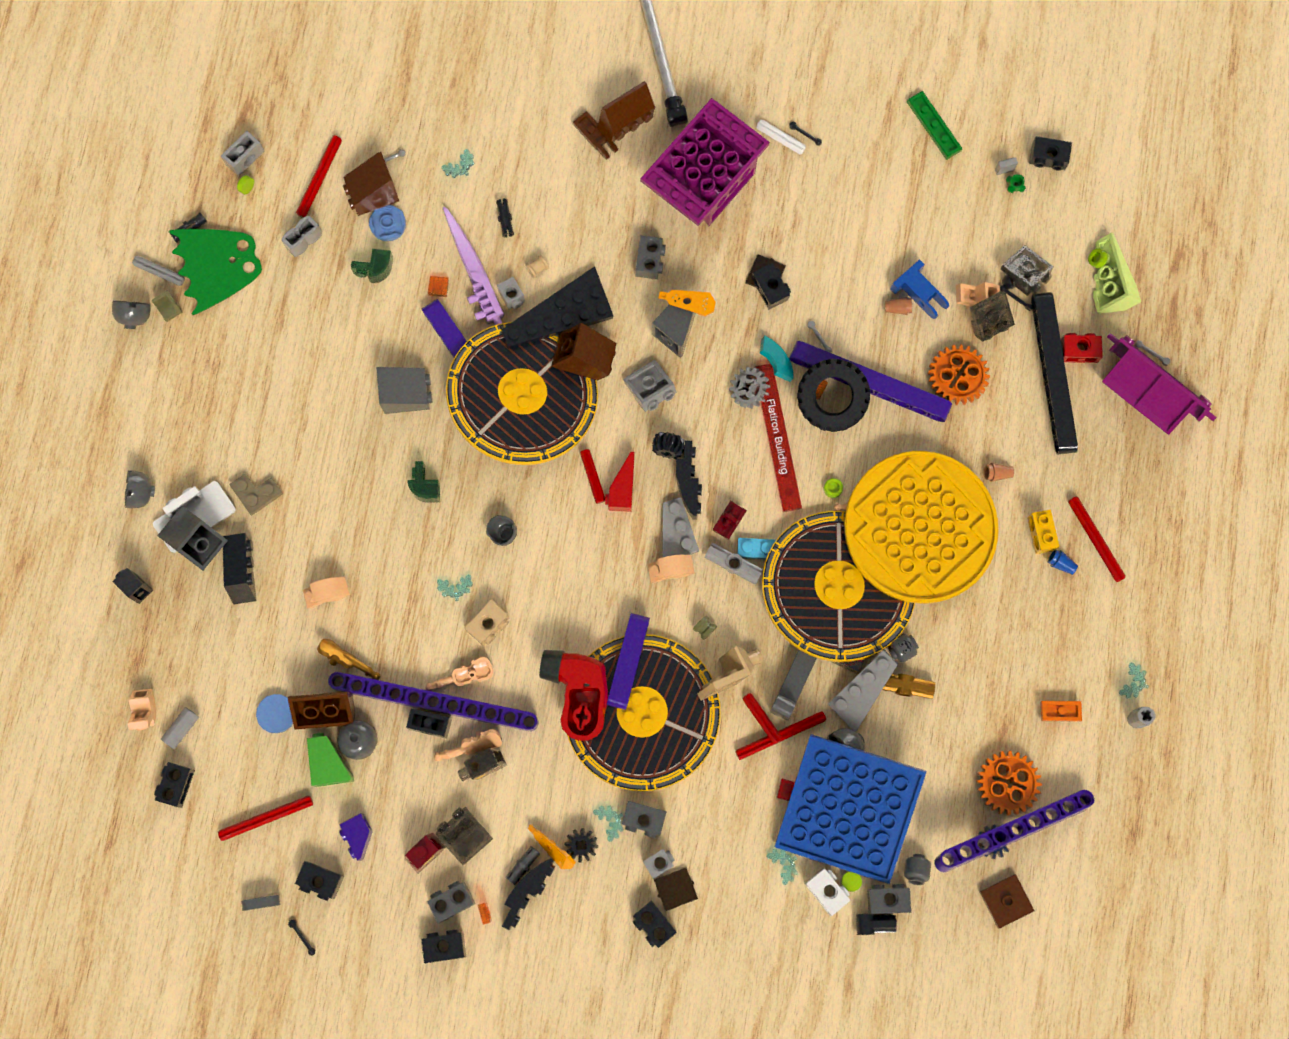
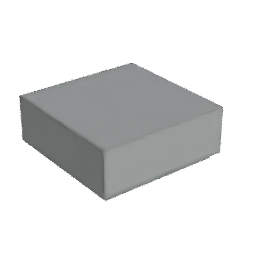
M1016 157L999 161L995 168L996 174L1000 175L1014 171L1018 164Z

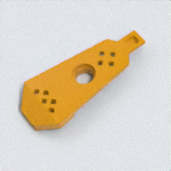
M671 290L667 293L660 291L658 297L659 299L667 300L669 305L697 313L701 316L713 313L716 304L710 292ZM685 298H688L691 302L689 304H685L683 300Z
M532 824L529 825L528 830L534 835L535 840L561 869H572L575 866L576 861L565 850L562 851L553 840L547 838Z

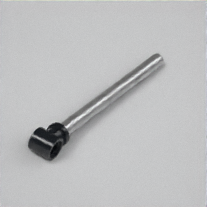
M641 0L667 98L664 104L667 108L666 114L669 126L688 123L685 106L681 105L682 98L677 96L652 0Z

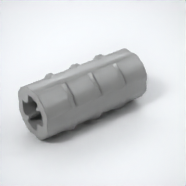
M185 707L176 720L172 722L169 729L166 730L161 740L175 749L182 742L184 736L188 734L191 727L194 726L199 716Z
M1149 707L1137 708L1130 712L1127 717L1128 724L1133 728L1149 726L1156 718L1155 712Z

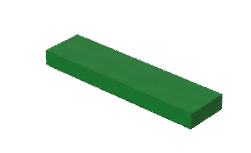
M923 91L907 99V104L946 160L962 151L963 148Z

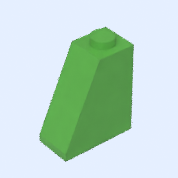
M324 733L312 734V738H307L311 786L319 787L354 782V777L330 737L324 736Z

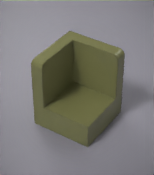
M168 290L152 299L153 304L166 322L183 313Z

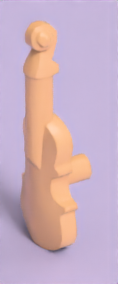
M484 656L475 660L472 659L469 666L463 665L462 667L455 668L451 676L437 680L434 683H427L425 688L428 691H432L435 688H441L451 683L461 687L465 684H470L472 680H478L480 683L482 680L492 677L493 668L491 662Z
M494 729L485 732L477 731L476 737L463 739L458 748L446 749L444 752L436 753L434 759L435 761H441L442 759H450L462 754L470 755L480 750L498 748L502 745V738L500 733Z

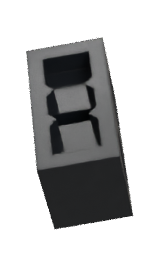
M168 762L167 766L165 765L162 769L161 783L155 789V801L182 808L195 770ZM179 770L180 777L179 779L174 780L173 773L174 771ZM169 789H172L174 795L168 800L166 793Z
M652 901L633 915L635 920L632 922L639 931L643 929L648 936L645 939L652 947L656 945L659 948L677 933ZM646 911L653 915V920L648 924L641 920L642 913ZM659 927L663 928L666 932L665 937L660 940L654 937V930Z

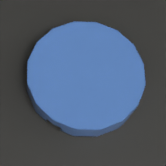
M388 205L374 210L369 218V227L377 239L393 241L404 233L406 219L401 210L393 205Z
M273 694L265 697L257 707L256 718L262 729L270 733H282L292 727L293 721L287 697Z

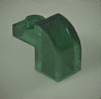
M372 249L370 263L352 261L351 270L358 277L365 278L368 276L371 283H379L385 280L391 272L393 264L392 252L390 250Z
M415 461V467H412V478L415 480H407L410 491L415 498L422 502L440 503V482L438 480H425L424 462Z

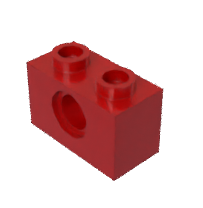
M1067 333L1061 339L1064 362L1098 363L1103 358L1102 336H1096L1095 333H1087L1085 335ZM1077 344L1083 345L1085 350H1080Z

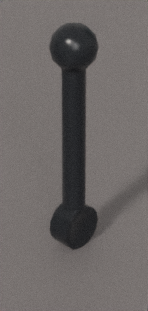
M795 122L789 124L791 130H797L814 141L817 146L822 144L821 139H816L797 127Z
M1005 285L1000 286V292L1008 294L1025 306L1028 311L1032 310L1033 306L1024 302L1011 293Z
M290 920L288 922L289 927L295 930L308 949V954L313 956L316 950L313 947L311 948L296 926L297 922Z

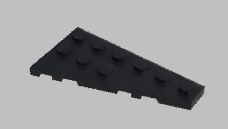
M595 266L504 327L501 333L507 349L558 335L580 323L589 326L613 319L614 315Z

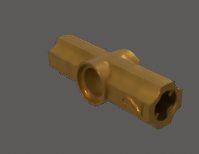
M892 674L882 690L895 692V694L901 696L933 699L936 682L916 679L914 676L907 674Z

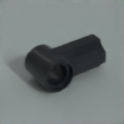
M856 914L857 935L896 933V915Z

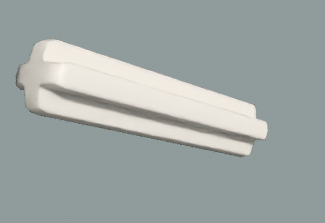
M763 119L758 122L756 128L800 155L805 151L806 145Z

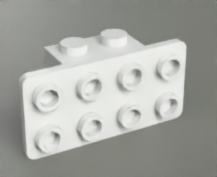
M213 481L201 490L195 486L187 488L180 497L169 500L166 506L163 507L166 514L155 520L153 526L159 534L180 507L183 506L212 528L232 515L236 508L219 483ZM164 542L172 553L177 552L170 545Z

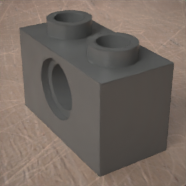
M628 801L622 825L626 826L625 830L635 833L637 829L645 831L644 835L656 838V835H661L667 811ZM647 815L650 819L649 824L646 826L640 825L638 823L639 816Z
M892 884V889H885L884 885H872V889H867L869 914L911 913L910 888H905L904 884ZM887 893H891L894 897L891 905L886 904L884 901V896Z

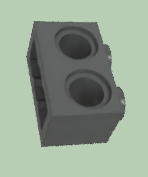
M640 236L635 270L636 277L658 279V274H662L663 262H660L661 256H665L666 245H663V238ZM653 246L656 247L657 250L651 252L648 250V248ZM647 264H653L655 267L652 269H647L645 266Z
M456 881L449 885V890L444 893L440 890L430 895L431 899L427 903L437 923H441L475 905L465 882L460 884L459 881ZM458 890L463 891L465 895L464 900L461 902H457L454 898V894ZM439 900L446 902L447 906L443 912L438 911L436 907Z

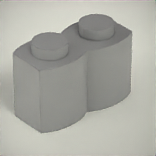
M306 216L297 223L296 228L284 234L282 242L286 249L294 257H297L305 252L308 245L313 244L320 238L322 231L310 216Z

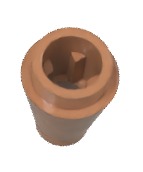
M903 297L885 301V311L902 315L912 313V298Z
M990 463L984 468V476L986 480L991 482L1013 478L1014 468L1012 466Z

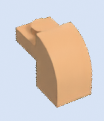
M984 282L977 286L960 283L956 285V303L966 305V309H985L1000 303V285Z
M691 555L667 556L647 564L651 583H657L670 578L680 579L695 574Z
M345 577L319 580L309 584L310 587L303 590L307 609L315 608L325 602L339 601L350 595Z
M153 690L132 691L129 698L132 713L128 721L129 730L136 729L140 731L155 725L156 706Z

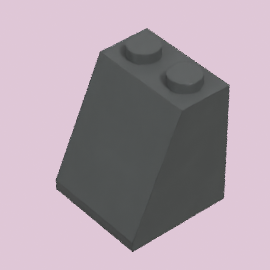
M685 298L683 300L685 304H689L691 302L688 298ZM668 305L652 323V335L681 358L696 313Z
M376 367L379 404L384 414L430 410L429 403L433 401L432 393L428 392V385H431L430 374L426 373L425 368Z
M183 506L180 507L157 535L202 571H204L228 541Z

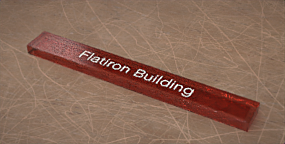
M771 364L754 366V368L765 373L764 377L769 378V381L766 382L767 385H770V388L766 389L769 395H764L765 402H760L782 511L802 509L773 367Z

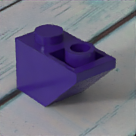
M360 813L340 824L341 830H339L344 841L347 840L350 845L348 851L353 859L356 858L357 861L364 859L373 832L365 815Z

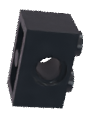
M1036 136L1031 146L1029 164L1039 168L1050 167L1056 171L1066 170L1070 162L1072 142ZM1047 153L1053 154L1054 157L1048 156Z
M773 263L753 272L751 277L768 310L788 301L791 293L788 284H784L781 279L782 274L779 268H775ZM770 282L775 283L777 288L771 289L767 284Z
M128 568L119 571L112 581L128 598L138 604L153 591L138 574Z
M411 708L406 728L447 739L452 719Z
M304 861L295 884L300 886L299 890L308 894L311 891L318 893V898L328 901L329 898L335 899L344 876L311 862ZM321 876L323 878V885L318 888L315 886L314 881L316 877Z
M458 929L446 931V935L438 936V932L426 934V938L421 939L424 964L466 957L464 933H458ZM441 940H446L449 944L446 952H442L439 949V942Z

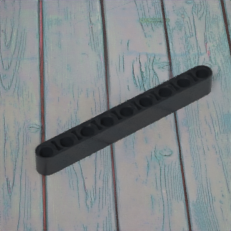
M1052 292L1032 294L1031 305L1033 306L1032 311L1055 452L1057 455L1077 453L1078 442L1054 297Z

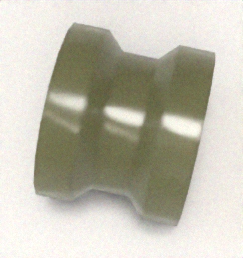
M705 616L694 626L693 630L699 632L701 638L705 640L717 626L712 624L709 618Z

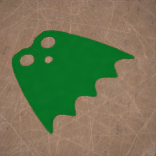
M178 229L168 231L180 239V244L172 253L181 256L185 260V265L178 274L189 278L191 281L190 287L184 292V295L197 300V306L193 310L192 315H196L234 295L254 281L262 271L260 260L254 254L256 249L254 239L248 234L216 229ZM240 240L248 242L249 247L246 251H239L237 249V243ZM235 257L236 261L231 263L229 258ZM246 262H252L255 265L252 273H246L243 270V265Z

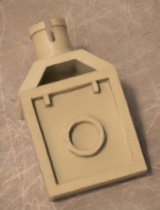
M736 646L720 657L719 661L726 675L723 677L717 676L711 679L709 683L703 685V690L697 693L700 700L731 688L751 675L754 669L753 666L763 662L760 651L754 649L746 653L744 649Z

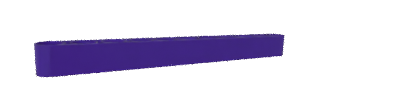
M341 672L332 673L328 679L329 686L338 692L348 691L352 695L528 732L534 731L539 725L536 715L527 711ZM338 677H342V685L339 687H335V679ZM361 681V689L355 691L353 689L354 683ZM380 685L381 692L374 695L372 693L373 687ZM399 689L400 696L393 699L391 697L392 691ZM413 693H418L419 700L412 703L410 696ZM432 697H437L439 700L438 704L431 707L429 700ZM451 701L458 703V707L454 711L448 709V704ZM470 705L477 707V711L473 715L467 713V708ZM489 709L496 710V716L492 719L486 717V712ZM508 713L515 714V720L512 723L505 721V716ZM527 717L534 718L535 723L533 726L526 727L524 725Z

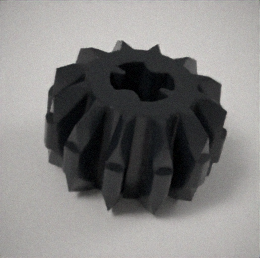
M669 432L655 434L652 451L657 456L668 459L681 457L684 451V439L681 436Z
M584 828L580 830L581 835H578L576 829L573 830L576 837L573 838L571 835H567V838L572 840V842L564 843L565 846H571V849H568L566 852L568 854L574 852L571 856L573 859L579 855V863H582V856H585L586 861H590L587 854L590 853L592 856H595L596 853L591 848H598V845L591 844V842L597 840V837L589 839L592 831H588L586 836H584ZM585 840L586 849L578 851L576 843Z

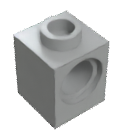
M514 277L497 285L498 292L508 310L511 308L516 309L525 302L524 295ZM510 292L516 293V296L513 298H510L507 295Z
M662 849L644 860L643 863L654 879L674 867L672 862L675 860L670 851L665 852ZM658 857H662L666 861V865L662 869H658L654 865V861Z

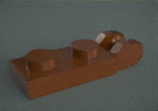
M586 111L573 121V126L607 160L610 155L603 148V145L607 143L614 153L618 151V147L614 142L610 143L597 128L598 123Z

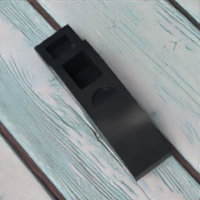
M685 440L684 459H676L677 484L687 512L693 520H697V514H701V503H698V495H702V484H698L699 478H691L695 477V465H691L692 458L696 456V447H692V441Z
M548 859L532 869L512 890L504 905L511 909L502 925L503 928L511 930L512 927L516 928L521 918L518 914L521 908L525 910L530 900L527 898L528 894L536 897L537 894H542L546 886L543 883L546 876L550 877L555 869V866L552 865L554 862L552 859Z

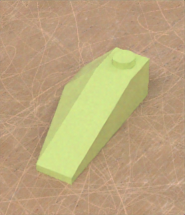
M1110 233L1096 241V249L1100 248L1108 254L1106 264L1101 268H1097L1096 274H1094L1096 290L1093 291V298L1097 313L1099 314L1126 311L1141 302L1137 285L1114 234Z

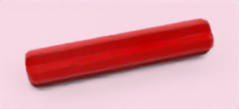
M589 449L582 450L580 455L596 504L605 502V496Z
M751 693L743 697L744 703L772 743L778 744L781 742L782 736Z

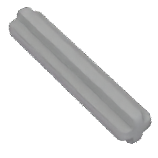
M135 256L132 261L134 266L178 286H182L185 278L178 273L140 256Z

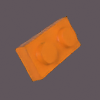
M1081 701L1040 702L1041 721H1082Z

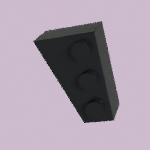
M246 533L223 536L228 540L223 546L224 588L233 605L255 602L254 561L251 555L253 542L248 539Z

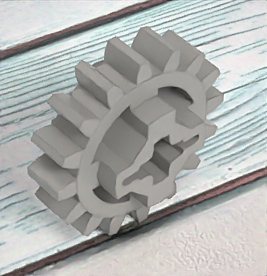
M747 367L746 371L740 369V375L734 374L736 380L730 381L734 385L729 388V390L734 392L731 395V398L735 399L734 402L741 407H748L750 409H753V404L759 407V401L765 402L764 395H769L766 389L770 388V385L766 384L769 378L764 377L765 373L757 368Z

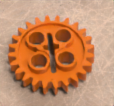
M962 344L958 349H956L955 345H952L951 350L945 347L944 353L939 351L938 357L934 356L933 358L935 363H930L929 367L931 370L928 371V374L932 376L928 382H934L931 389L937 388L935 395L941 393V398L945 399L947 397L950 402L955 400V405H958L959 401H962L963 405H965L967 399L973 403L974 397L979 399L980 393L985 392L984 387L989 385L985 380L990 378V375L985 374L990 370V368L984 367L987 361H981L983 355L976 356V349L970 352V346L963 350ZM952 360H959L961 365H954ZM965 362H968L969 364L954 386L950 388L949 385L955 376L959 373ZM968 370H974L976 376H971ZM942 374L949 375L950 380H944ZM958 384L964 385L965 388H966V390H965V391L959 390L958 387H957V385H958Z
M1003 751L999 752V757L993 754V761L987 758L986 763L988 765L982 764L980 766L984 772L977 773L982 777V779L976 781V783L982 785L977 791H983L984 793L980 796V799L987 798L985 805L992 804V811L999 808V814L1006 810V815L1009 816L1013 810V813L1018 815L1019 809L1024 813L1026 812L1025 806L1033 807L1030 801H1038L1034 795L1041 794L1036 789L1042 786L1036 780L1041 777V775H1035L1038 767L1032 769L1033 761L1027 763L1026 755L1019 758V752H1016L1014 756H1012V751H1008L1006 756ZM1000 765H1003L1007 770L1005 776L998 773ZM1019 771L1025 774L1024 782H1020L1017 779ZM995 776L1004 781L1010 779L1011 783L1025 786L1026 789L1023 790L1017 786L1008 787L1007 783L993 780L992 777ZM994 784L1001 787L999 795H996L992 790ZM1014 790L1018 791L1020 794V799L1018 801H1015L1012 798V792Z

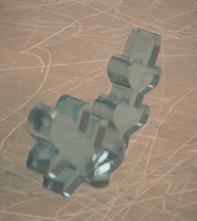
M466 149L464 150V155H460L461 160H463L460 161L462 169H460L458 164L454 168L452 163H448V166H442V170L446 176L451 174L452 178L464 174L468 176L469 167L474 165L472 160L474 158L473 154H470L469 150Z
M466 575L465 579L463 577L460 578L462 585L456 584L458 592H453L455 589L454 585L448 587V580L443 582L441 579H438L437 583L439 586L437 589L438 591H445L442 592L443 597H455V601H459V597L463 596L464 593H470V589L467 587L473 586L471 575Z
M1130 663L1129 668L1131 670L1128 672L1129 675H1135L1133 681H1140L1139 686L1134 682L1130 684L1132 688L1125 684L1123 686L1124 689L1119 691V695H1126V698L1129 699L1131 694L1134 693L1133 696L1137 698L1143 687L1148 689L1149 685L1145 684L1146 679L1144 678L1147 672L1145 670L1140 672L1141 665L1136 666L1134 663Z
M599 806L600 810L593 811L594 815H599V820H602L604 816H607L606 821H610L612 817L616 820V822L609 823V826L613 827L612 830H606V833L609 834L608 841H613L614 837L618 839L619 834L617 831L622 832L624 830L620 825L622 823L620 818L624 816L623 813L617 814L616 811L612 810L611 806H607L608 811L604 809V806Z
M773 849V853L767 854L768 859H773L772 863H776L778 859H781V865L786 860L790 863V865L783 867L787 872L781 873V877L784 878L782 883L787 885L789 880L790 882L794 881L792 873L794 875L798 874L794 863L798 858L796 856L791 858L789 854H786L785 850L781 849V854H779L777 849Z

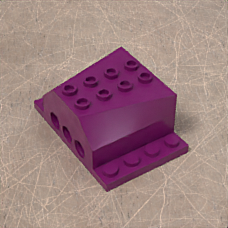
M711 98L640 178V182L697 226L703 221L710 226L755 175L757 159L769 146L770 142Z

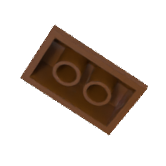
M645 81L602 107L597 128L610 143L621 140L625 134L635 131L639 125L644 122L648 123L653 118L655 105L647 83Z
M348 691L288 696L294 730L345 726L354 722L355 705L353 695Z

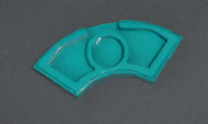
M764 336L761 339L760 354L769 360L775 376L791 382L794 374L787 354L775 341Z

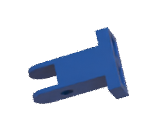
M919 259L893 282L890 290L897 294L903 289L931 318L936 319L938 314L928 302L933 298L944 309L949 307V302L920 273L925 264Z

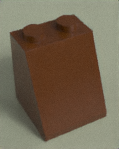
M382 152L376 153L343 177L346 183L343 185L345 194L351 197V199H348L351 210H356L358 216L400 201Z
M580 323L559 334L551 366L598 381L609 376L611 373V365L616 354L617 343Z

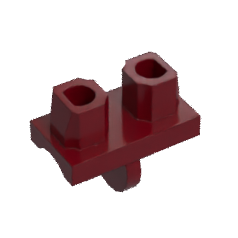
M730 500L715 524L713 531L729 540L747 510Z

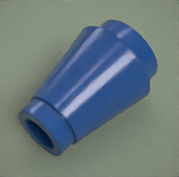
M1054 550L1048 558V563L1051 564V567L1071 575L1078 568V565L1061 550Z

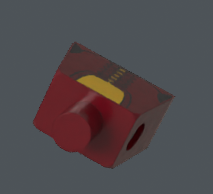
M434 833L427 834L405 854V860L419 874L446 846Z

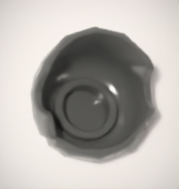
M497 515L488 522L486 534L493 543L507 546L517 536V526L510 518Z

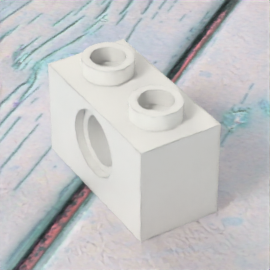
M824 868L807 881L805 885L826 912L833 916L850 902L848 898L850 894L843 885L841 887L838 886L835 882L837 877L830 869L826 871ZM827 885H831L834 888V894L831 897H827L824 894V888Z

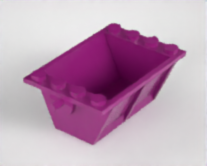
M1111 333L1107 336L1114 343L1109 351L1121 359L1102 382L1166 434L1169 435L1189 413L1198 422L1205 416L1211 421L1217 418L1210 412V406L1212 405L1210 400L1202 394L1197 396L1133 345L1135 341L1128 335L1122 336L1120 340Z

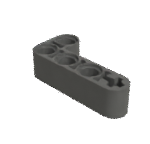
M798 650L770 713L787 721L789 720L817 658Z

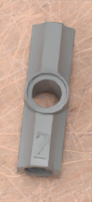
M714 543L711 544L704 557L723 567L729 573L736 574L755 585L763 572V569L744 560L739 554H733ZM737 560L739 566L732 568L729 565V561Z

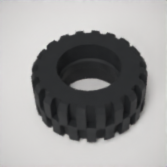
M842 359L823 360L810 367L802 376L798 385V406L804 418L814 427L823 431H844L856 425L865 415L870 403V386L866 376L854 364ZM830 377H838L845 380L852 391V399L849 406L839 413L824 411L816 400L817 387L823 380Z

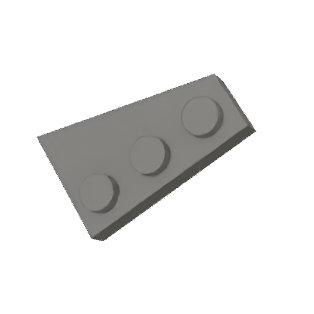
M681 497L664 502L663 557L691 555L699 552Z

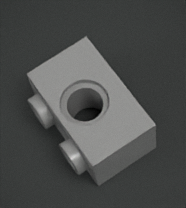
M246 131L221 155V158L227 167L237 176H240L265 151L260 142Z

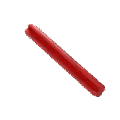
M332 136L296 211L298 216L302 218L307 216L342 143L340 137Z
M1079 497L1071 498L1068 501L1069 505L1114 580L1120 582L1125 579L1126 575Z
M820 711L778 732L782 736L783 741L823 723L827 719L824 712ZM766 736L737 749L735 752L738 759L742 760L774 744Z
M307 795L219 830V839L221 841L227 840L313 805L312 797Z

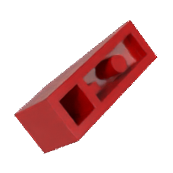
M630 452L611 484L609 493L605 494V505H608L609 511L632 512L635 452Z

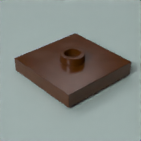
M1016 874L980 891L998 929L1035 911Z

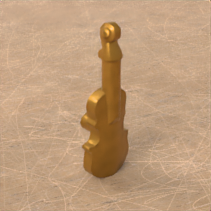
M322 639L320 641L317 651L327 657V659H330L329 663L332 666H336L338 663L347 669L356 667L364 672L365 676H370L375 680L380 679L381 676L378 672H374L371 667L340 648L334 641L330 639Z

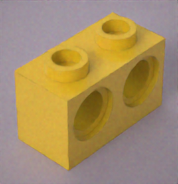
M1051 509L1031 513L1027 519L1035 553H1047L1058 549L1060 546Z

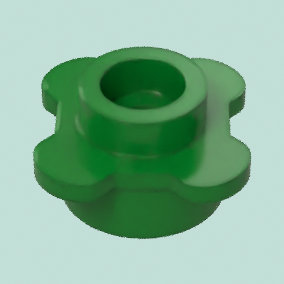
M1013 175L1006 178L1009 193L1025 191L1023 175Z

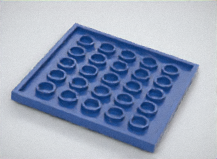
M810 734L775 842V848L890 884L926 776V770Z

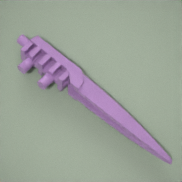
M442 207L452 237L473 285L474 295L467 297L468 303L479 302L482 310L474 313L475 319L486 318L487 324L493 322L495 325L502 324L501 319L505 314L476 252L450 211L446 207Z

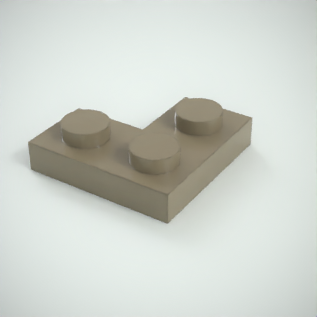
M243 474L229 484L251 516L283 495L272 478L255 488L247 475Z

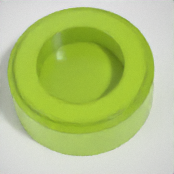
M248 175L241 177L237 184V190L244 195L248 194L254 186V179Z
M1100 248L1094 249L1088 257L1089 264L1095 268L1103 267L1108 260V254Z
M831 478L825 482L824 493L828 497L837 498L841 495L843 484L839 479Z
M849 871L842 876L841 884L847 891L854 892L861 887L862 879L859 874Z

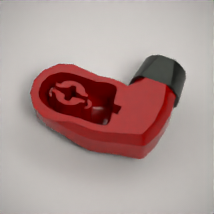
M544 650L539 677L558 684L562 682L566 685L564 694L565 704L560 719L562 729L570 738L577 741H588L597 737L604 726L608 700L606 667L604 663L578 653Z

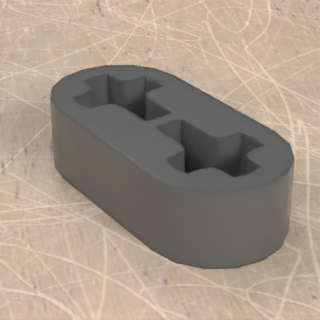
M279 895L242 900V911L280 905Z

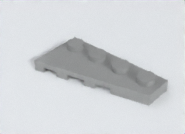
M883 650L828 705L852 730L857 732L898 663Z

